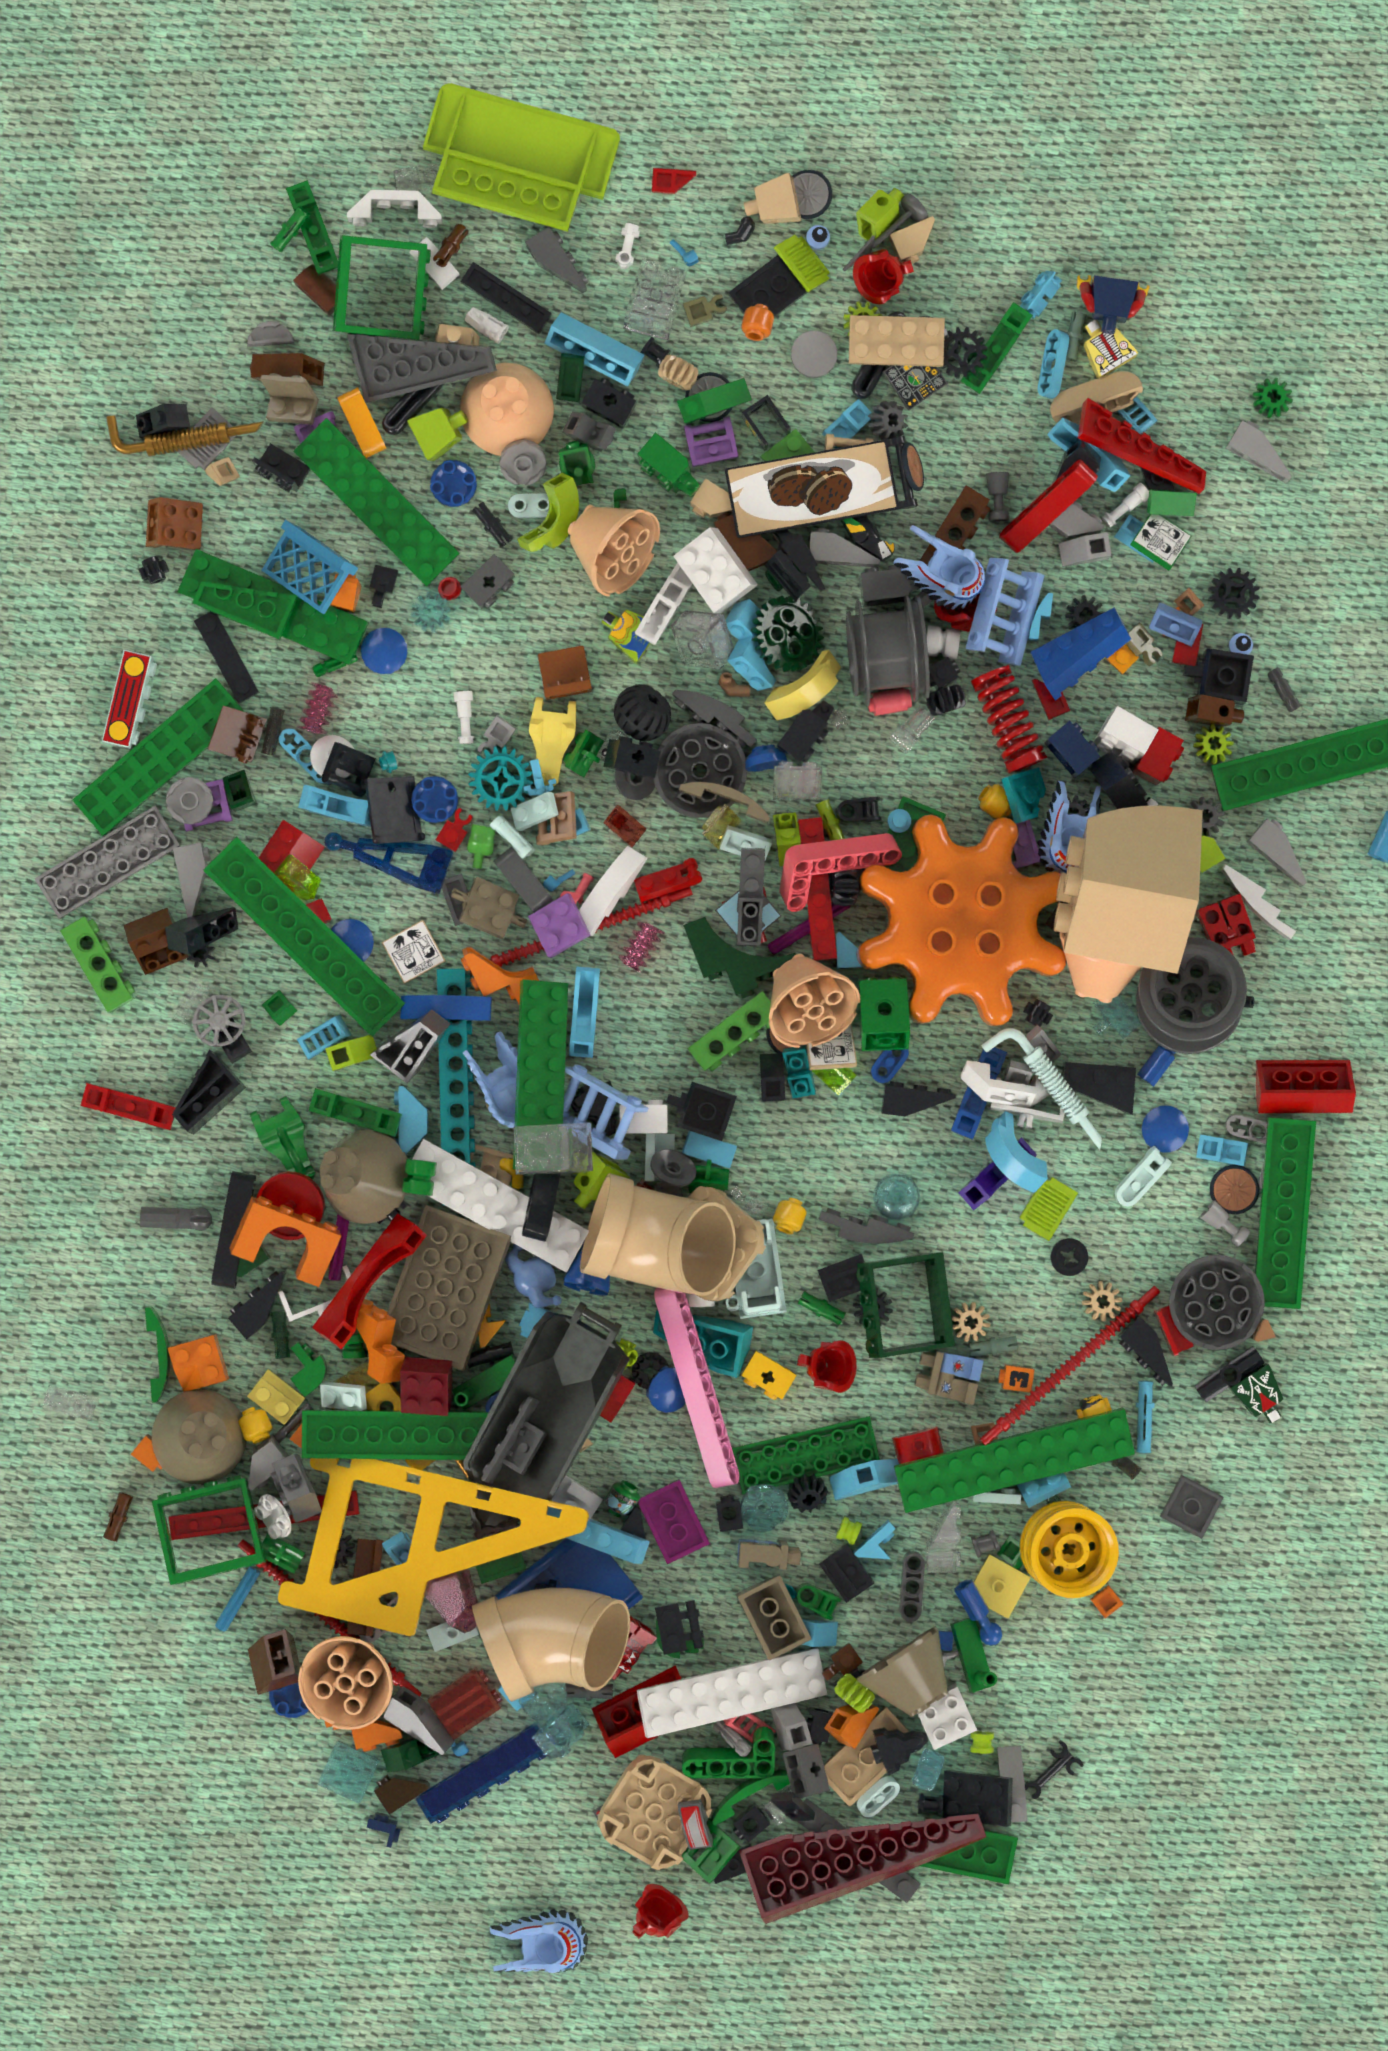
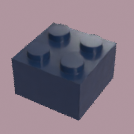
M1069 720L1049 737L1044 744L1075 779L1100 757L1098 754L1100 750L1092 740L1088 742L1083 737L1084 731L1076 722L1072 724Z

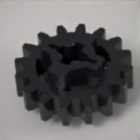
M956 327V333L954 334L950 330L947 331L949 337L947 339L944 338L943 367L941 368L948 367L946 370L947 375L955 372L956 379H959L960 374H963L965 379H968V373L970 372L976 376V368L983 369L984 366L981 361L988 359L983 354V352L988 351V347L982 345L985 342L984 338L980 337L977 339L979 333L976 330L970 334L969 327H966L964 332H961L960 328ZM965 338L972 340L976 345L967 344ZM953 341H955L953 347L951 349H948L950 344ZM961 345L966 351L963 357L964 362L959 356ZM973 357H976L975 361L969 365ZM949 361H951V362H952V361L958 362L959 365H960V368H957V367L951 365V364L949 363Z
M1228 568L1227 575L1221 571L1218 573L1219 579H1212L1211 582L1215 587L1208 588V591L1213 593L1208 598V601L1215 602L1211 608H1219V616L1225 612L1227 613V619H1231L1233 614H1235L1237 619H1240L1241 612L1246 616L1250 614L1248 607L1251 609L1256 608V604L1253 601L1260 599V596L1255 595V592L1260 587L1253 586L1256 578L1249 579L1250 572L1247 571L1243 575L1241 574V568H1237L1235 573H1233L1231 568ZM1232 578L1239 579L1242 583L1233 582ZM1222 585L1224 592L1223 596L1219 598V588ZM1242 588V590L1239 591L1237 598L1233 596L1232 598L1230 597L1226 599V597L1229 596L1231 589L1234 591L1236 589L1238 590ZM1249 590V599L1246 603L1244 598L1245 591ZM1227 603L1233 604L1238 609H1231L1226 607L1225 605Z

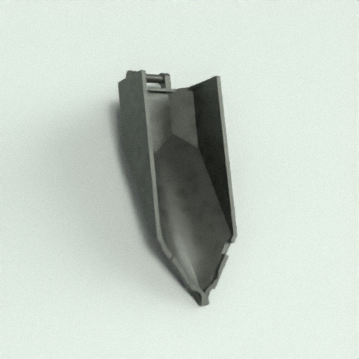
M583 1302L579 1303L573 1316L549 1311L542 1316L529 1334L463 1461L464 1470H467L469 1482L549 1501L552 1500L630 1360L614 1341L622 1328L621 1324L617 1322L614 1324L586 1308L587 1305ZM581 1316L592 1321L598 1326L604 1328L610 1333L608 1334V1336H606L601 1332L595 1330L594 1328L588 1326L587 1324L581 1322ZM529 1396L536 1398L540 1402L529 1422L546 1432L547 1435L525 1474H519L504 1464L493 1484L481 1480L484 1475L483 1469L488 1462L492 1461L496 1454V1446L507 1435L508 1425L519 1414L520 1404ZM478 1490L477 1498L489 1501L491 1493ZM470 1507L471 1519L475 1521L476 1528L474 1536L478 1539H482L488 1533L498 1532L520 1522V1519Z

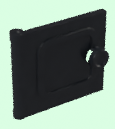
M414 776L365 779L373 843L425 840V834L421 830L420 817L414 811L411 801L413 790L416 787Z

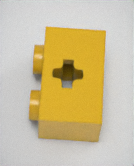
M757 1350L754 1351L741 1373V1376L745 1377L744 1383L753 1388H756L757 1385L765 1389L763 1394L775 1401L777 1397L780 1399L784 1398L797 1376L794 1372ZM772 1371L774 1380H768L766 1383L763 1382L764 1378L761 1374Z

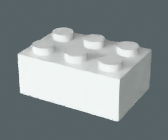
M709 527L674 555L676 561L713 613H723L758 585L718 528Z
M1117 706L1107 717L1093 742L1097 744L1100 751L1108 753L1112 750L1114 755L1122 756L1128 766L1130 764L1134 766L1146 753L1158 729Z

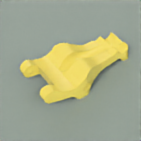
M536 697L529 725V734L534 743L536 759L539 760L545 786L549 785L548 780L555 779L556 784L559 783L563 755L576 734V701H569L567 713L542 711L544 705L543 698Z

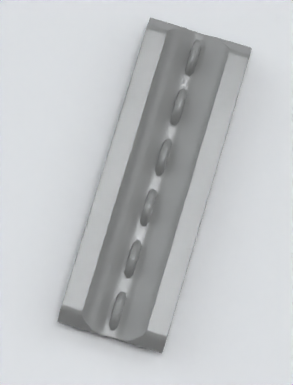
M155 805L34 879L58 919L172 852L173 848L179 847L180 844Z

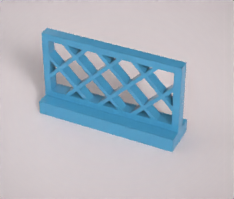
M285 520L281 526L285 532L262 568V571L313 608L325 614L348 574L354 576L358 567L301 527ZM289 539H291L293 550L285 552V546ZM307 551L308 560L300 563L299 553ZM294 556V565L287 567L286 558ZM280 561L281 570L272 572L271 570L275 563ZM322 561V571L315 573L314 564ZM308 566L309 576L301 578V568ZM295 571V581L288 583L287 573ZM338 572L339 575L336 580L330 583L329 574ZM323 576L324 586L316 588L315 579ZM310 582V591L303 593L302 584ZM324 592L325 598L321 605L317 603V594Z

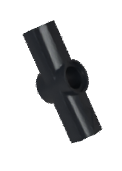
M1252 1346L1228 1363L1222 1364L1219 1369L1194 1386L1202 1399L1208 1402L1230 1386L1236 1385L1242 1378L1265 1362L1255 1347ZM1233 1368L1235 1371L1234 1378L1226 1381L1224 1378L1225 1370Z

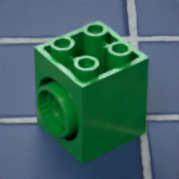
M894 976L881 980L872 977L859 980L860 1003H858L861 1051L909 1049L910 1018L907 978L901 979Z

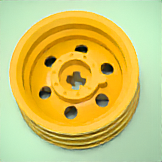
M1057 1501L1038 1509L1027 1521L1020 1538V1556L1026 1571L1043 1587L1061 1597L1081 1598L1095 1593L1109 1581L1117 1566L1119 1547L1114 1530L1102 1516L1077 1502ZM1076 1523H1081L1082 1526L1075 1530ZM1054 1525H1057L1058 1534H1053L1051 1531ZM1094 1542L1095 1547L1090 1551L1088 1544ZM1065 1543L1068 1544V1545H1067L1068 1549H1067L1066 1551L1063 1550V1549H1065V1548L1063 1547V1545H1064ZM1042 1548H1049L1044 1554H1041ZM1084 1564V1570L1079 1572L1077 1568L1081 1567ZM1060 1566V1574H1055L1054 1569Z

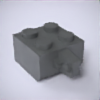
M895 565L888 566L887 570L879 571L878 567L864 569L865 572L861 573L859 577L862 607L904 602L905 595L909 596L910 592L920 589L914 586V581L907 579V575L902 574L901 568Z
M293 1454L273 1462L272 1465L275 1472L271 1473L284 1508L289 1516H293L295 1523L321 1513L322 1510L305 1471L300 1455Z

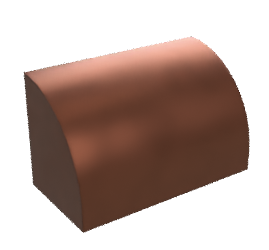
M312 264L305 268L293 281L327 315L331 316L334 313L336 284L324 273L318 275L315 265Z

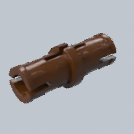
M456 224L450 235L443 239L441 248L433 257V261L438 259L436 262L438 266L445 267L452 255L459 251L461 242L468 235V229L465 230L466 227L464 225Z
M119 1492L113 1511L109 1513V1523L103 1535L105 1539L118 1542L123 1524L128 1519L127 1513L133 1496Z

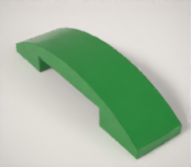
M308 180L287 187L286 191L294 212L298 206H301L310 214V217L301 226V230L318 275L338 268L335 251Z
M1013 302L984 345L988 347V351L983 352L988 359L981 361L984 368L977 367L976 376L970 372L968 373V379H965L963 376L960 382L980 394L1033 315Z
M316 1088L308 1110L396 1137L402 1117L400 1113Z
M146 1307L147 1332L156 1331L159 1377L150 1379L152 1403L160 1401L169 1377V1341L158 1313L153 1307Z
M787 1770L774 1771L772 1776L768 1778H751L733 1789L719 1803L711 1816L714 1826L735 1815L732 1805L773 1783L777 1791L789 1785Z

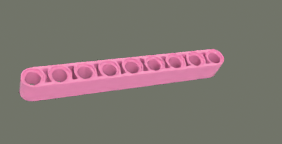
M656 1288L654 1292L655 1302L709 1482L713 1488L735 1485L739 1482L738 1467L686 1293Z

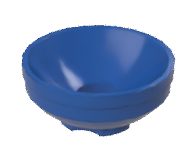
M762 745L755 747L751 754L748 755L745 760V768L748 772H759L784 766L788 763L786 754L776 748L775 745Z

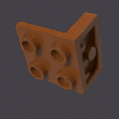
M163 497L148 500L146 547L170 546L199 550L201 548L203 504Z
M584 646L538 654L546 700L592 692Z

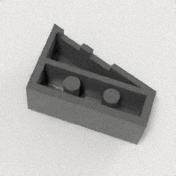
M430 1010L381 1043L370 1056L408 1083L421 1070L450 1026V1023L435 1011Z

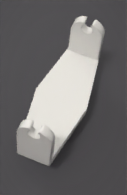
M991 1103V1110L1007 1111L1014 1115H1019L1017 1126L1023 1127L1024 1121H1026V1128H1032L1033 1119L1063 1124L1065 1114L1063 1109H1060L1059 1115L1029 1108Z
M345 1265L342 1269L346 1280H348L351 1274L347 1265ZM283 1291L278 1292L289 1322L315 1311L318 1312L320 1317L332 1301L329 1300L292 1315Z

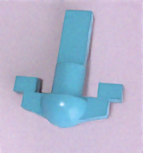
M530 760L535 788L531 789L530 785L523 786L524 791H528V795L535 796L552 791L556 780H548L549 785L545 786L539 760Z

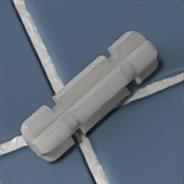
M723 1720L717 1721L713 1725L714 1730L718 1734L720 1733L721 1737L732 1748H735V1751L740 1756L746 1757L751 1752V1746L744 1742V1739L727 1726Z

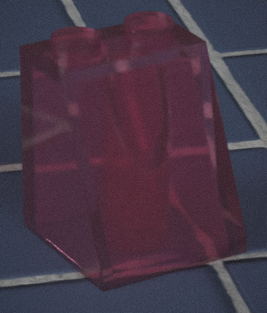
M469 1568L428 1581L424 1596L447 1624L464 1634L472 1631L477 1626L472 1605L477 1604L478 1600Z

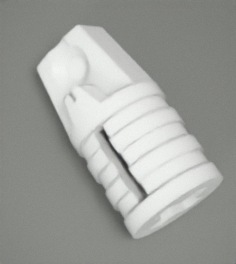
M474 307L468 311L465 317V321L497 344L502 341V338L509 329L507 324Z

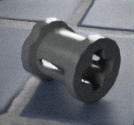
M993 1530L989 1534L978 1538L971 1537L978 1558L983 1553L994 1549L996 1551L1000 1550Z

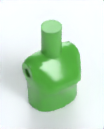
M474 824L471 826L467 850L474 854L472 868L482 869L483 857L493 854L496 830H493L491 827Z

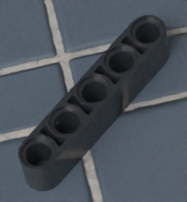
M562 1140V1162H561V1169H562V1164H563V1159H564V1154H565V1149H566V1144H567V1141H564V1140ZM534 1171L522 1236L543 1242L546 1241L550 1230L561 1172Z
M236 1171L231 1173L211 1285L231 1289L236 1288L237 1282L235 1281L240 1257L231 1254L230 1245L249 1201L253 1197V1183L256 1181V1175Z

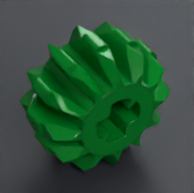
M1268 378L1265 379L1264 385L1258 384L1256 386L1259 392L1252 394L1253 398L1259 399L1253 403V406L1258 407L1261 405L1262 408H1260L1258 413L1261 415L1266 410L1267 418L1272 417L1273 411L1275 416L1279 418L1281 411L1286 413L1289 410L1286 404L1293 402V399L1286 397L1292 393V390H1284L1287 385L1285 381L1278 385V378H1274L1272 384ZM1271 393H1274V397L1277 398L1274 403L1271 402L1270 397H1267Z

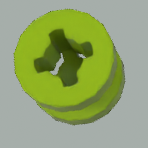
M844 1516L836 1538L848 1540L849 1544L854 1545L862 1523L858 1521L855 1523L851 1522L848 1517Z
M975 1731L971 1733L973 1744L970 1746V1752L979 1754L994 1753V1747L992 1746L993 1732Z

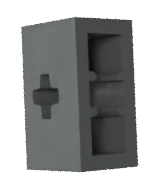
M493 554L461 586V589L481 609L485 606L490 608L498 599L496 595L501 590L506 592L514 584L512 579L515 575ZM494 578L493 583L495 586L493 588L490 586L485 588V580H492Z
M818 1744L782 1753L791 1790L799 1798L830 1791Z

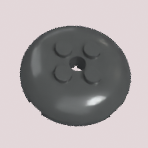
M695 723L678 728L661 743L658 749L661 750L654 783L659 795L670 808L685 816L706 818L724 812L735 803V801L705 790L701 799L679 791L681 784L708 782L724 785L742 793L747 779L746 758L741 746L731 734L711 724ZM697 765H702L706 768L707 773L703 777H697L694 775L693 769Z
M1224 1255L1204 1256L1185 1266L1174 1280L1169 1297L1171 1317L1179 1332L1193 1344L1211 1350L1229 1349L1246 1341L1255 1332L1263 1316L1265 1305L1263 1289L1254 1272L1239 1260ZM1218 1295L1222 1299L1220 1307L1214 1309L1210 1306V1300L1213 1296Z

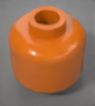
M763 304L748 307L744 312L741 329L745 336L753 341H761L769 337L774 323V314Z

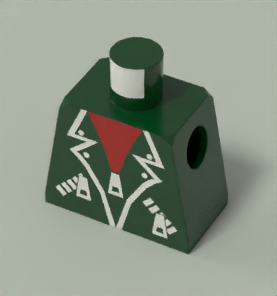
M1269 1364L1261 1365L1242 1378L1236 1385L1229 1387V1390L1254 1417L1263 1413L1269 1423H1273L1281 1417L1275 1405L1284 1399Z

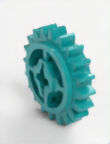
M496 745L493 748V753L485 749L486 757L478 754L477 759L480 763H471V766L476 769V771H471L468 774L470 777L475 778L469 782V786H476L472 791V795L480 794L478 798L479 803L486 799V808H489L494 803L495 811H498L501 804L505 811L508 810V803H511L516 808V799L524 802L525 797L522 793L528 794V791H524L523 786L533 784V780L527 778L532 775V770H525L530 765V762L522 763L524 754L516 757L515 748L510 753H507L506 745L503 746L501 752L498 751ZM499 760L496 769L489 772L483 771L490 762ZM507 761L515 765L520 776H516L508 770ZM501 768H503L504 777L508 779L503 780V784L499 788L498 779L494 778V776L497 777L501 772ZM482 780L493 785L494 795L485 789ZM519 785L512 794L503 796L506 787Z

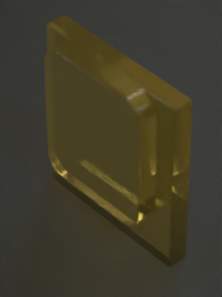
M726 804L722 808L718 806L703 824L702 829L704 831L702 835L719 850L727 826L736 828L742 820Z

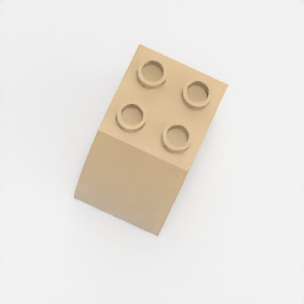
M1137 806L1104 812L1087 819L1083 838L1070 837L1066 864L1073 866H1068L1066 873L1061 872L1058 883L1056 901L1068 903H1058L1054 921V931L1065 933L1064 953L1178 974L1199 902L1203 810L1174 806Z

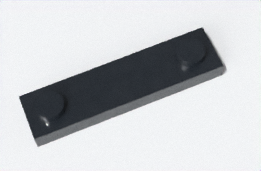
M475 262L471 264L460 281L461 284L537 334L541 333L552 316L551 312Z
M210 611L194 620L237 702L240 704L260 693L218 615Z

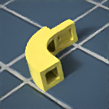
M830 650L822 651L805 675L790 684L775 687L764 703L776 720L797 715L802 710H806L816 704L833 689L838 682L836 675L841 666Z

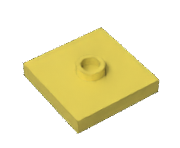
M988 1554L974 1583L988 1608L1008 1619L1031 1577Z

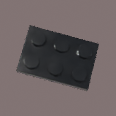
M777 255L728 292V295L743 314L748 307L763 304L768 307V310L774 314L775 318L808 292L782 258Z
M945 1770L943 1818L978 1814L982 1824L1003 1827L1011 1826L1013 1778Z

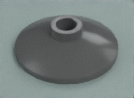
M615 770L616 787L628 799H644L655 788L654 778L635 775V778L631 780V774Z
M661 1150L656 1152L651 1159L650 1167L653 1174L665 1184L683 1187L689 1185L695 1179L696 1167L689 1157L679 1151Z

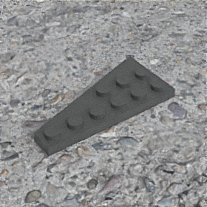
M357 333L347 334L365 403L497 371L491 347Z

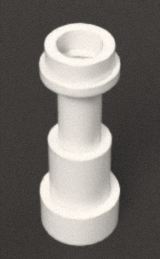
M1140 482L1133 488V492L1122 500L1121 505L1110 514L1105 512V515L1101 517L1109 528L1117 525L1115 521L1124 513L1132 511L1141 502L1145 503L1148 500L1149 490Z
M472 691L453 692L454 702H457V715L460 718L461 736L458 737L460 744L474 743V736H471L470 731Z

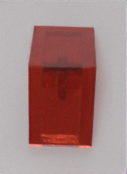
M618 804L603 822L606 828L631 847L635 845L646 831L643 825Z

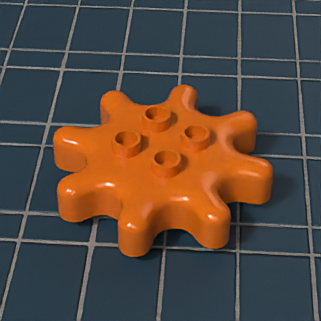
M931 814L924 815L916 821L912 829L918 858L911 869L905 872H897L881 865H871L860 875V889L867 896L884 904L888 912V924L882 934L860 944L856 954L857 960L863 968L868 970H876L887 965L896 964L902 966L910 973L914 986L908 1000L909 1018L915 1023L931 1022L939 1014L944 1001L949 996L960 994L968 996L973 1000L984 1023L990 1026L1004 1025L1013 1014L1007 985L1015 972L1027 969L1048 977L1062 972L1066 966L1067 961L1063 949L1043 939L1037 928V919L1040 911L1044 907L1058 902L1056 901L1061 873L1052 871L1039 876L1028 877L1021 874L1015 868L1011 855L1018 839L1019 831L1016 823L1010 818L1002 817L994 820L988 825L977 845L964 847L955 844L951 840L945 824L939 817Z

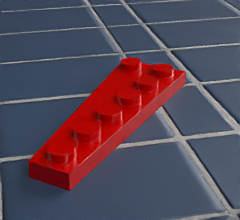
M1087 398L1083 402L1078 439L1198 494L1204 490L1207 471L1180 454L1175 453L1164 444L1161 446L1155 444L1150 439L1151 436L1144 432L1139 434L1131 429L1132 425L1127 421H1118L1112 417L1111 411L1093 400Z

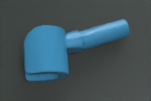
M674 239L670 241V244L680 253L687 266H692L699 262L694 250L686 253Z
M572 869L557 880L550 875L543 882V886L552 892L563 881L575 875V872Z
M454 1741L451 1746L456 1756H463L469 1752L464 1741L458 1744Z

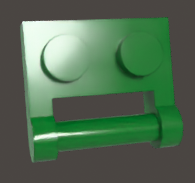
M708 1819L707 1826L710 1833L717 1835L713 1840L712 1847L706 1848L697 1860L693 1856L699 1849L689 1850L688 1847L681 1856L692 1869L711 1884L741 1846L718 1825L714 1826L711 1819Z

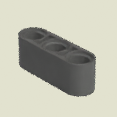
M512 846L493 861L533 913L553 901L552 897Z
M917 1551L907 1552L902 1560L899 1612L902 1618L908 1622L918 1620L922 1612L925 1561ZM915 1556L920 1559L918 1567L910 1568L907 1566V1561L910 1557ZM910 1580L918 1582V1588L914 1592H909L905 1588L906 1583ZM914 1604L917 1608L915 1614L906 1615L904 1613L905 1606Z

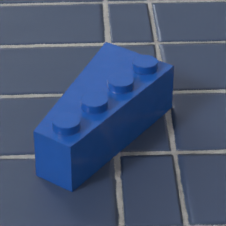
M1114 607L1031 651V655L1047 689L1056 701L1062 696L1061 692L1068 686L1072 688L1079 682L1077 680L1087 671H1093L1100 660L1104 657L1109 658L1130 641L1131 637Z

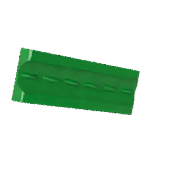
M870 1416L732 1448L739 1471L742 1495L792 1483L795 1476L802 1478L804 1473L807 1477L813 1473L816 1477L841 1472L858 1464L880 1460Z

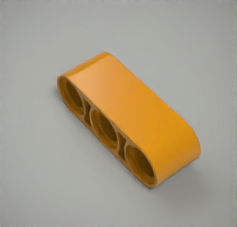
M357 387L338 396L337 399L364 456L368 458L387 449L359 388Z

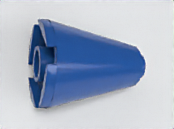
M582 1244L564 1277L563 1285L576 1291L581 1289L590 1291L589 1294L607 1296L610 1290L609 1275L606 1279L580 1272Z

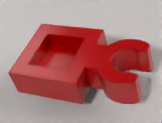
M461 808L455 812L454 823L447 820L435 839L454 852L458 850L468 833L462 828L464 825L471 823L473 816L470 814L466 820H461L459 818L462 812Z

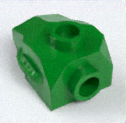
M578 440L566 443V447L558 452L561 473L573 477L576 486L594 483L592 474L596 464L588 444L579 443Z

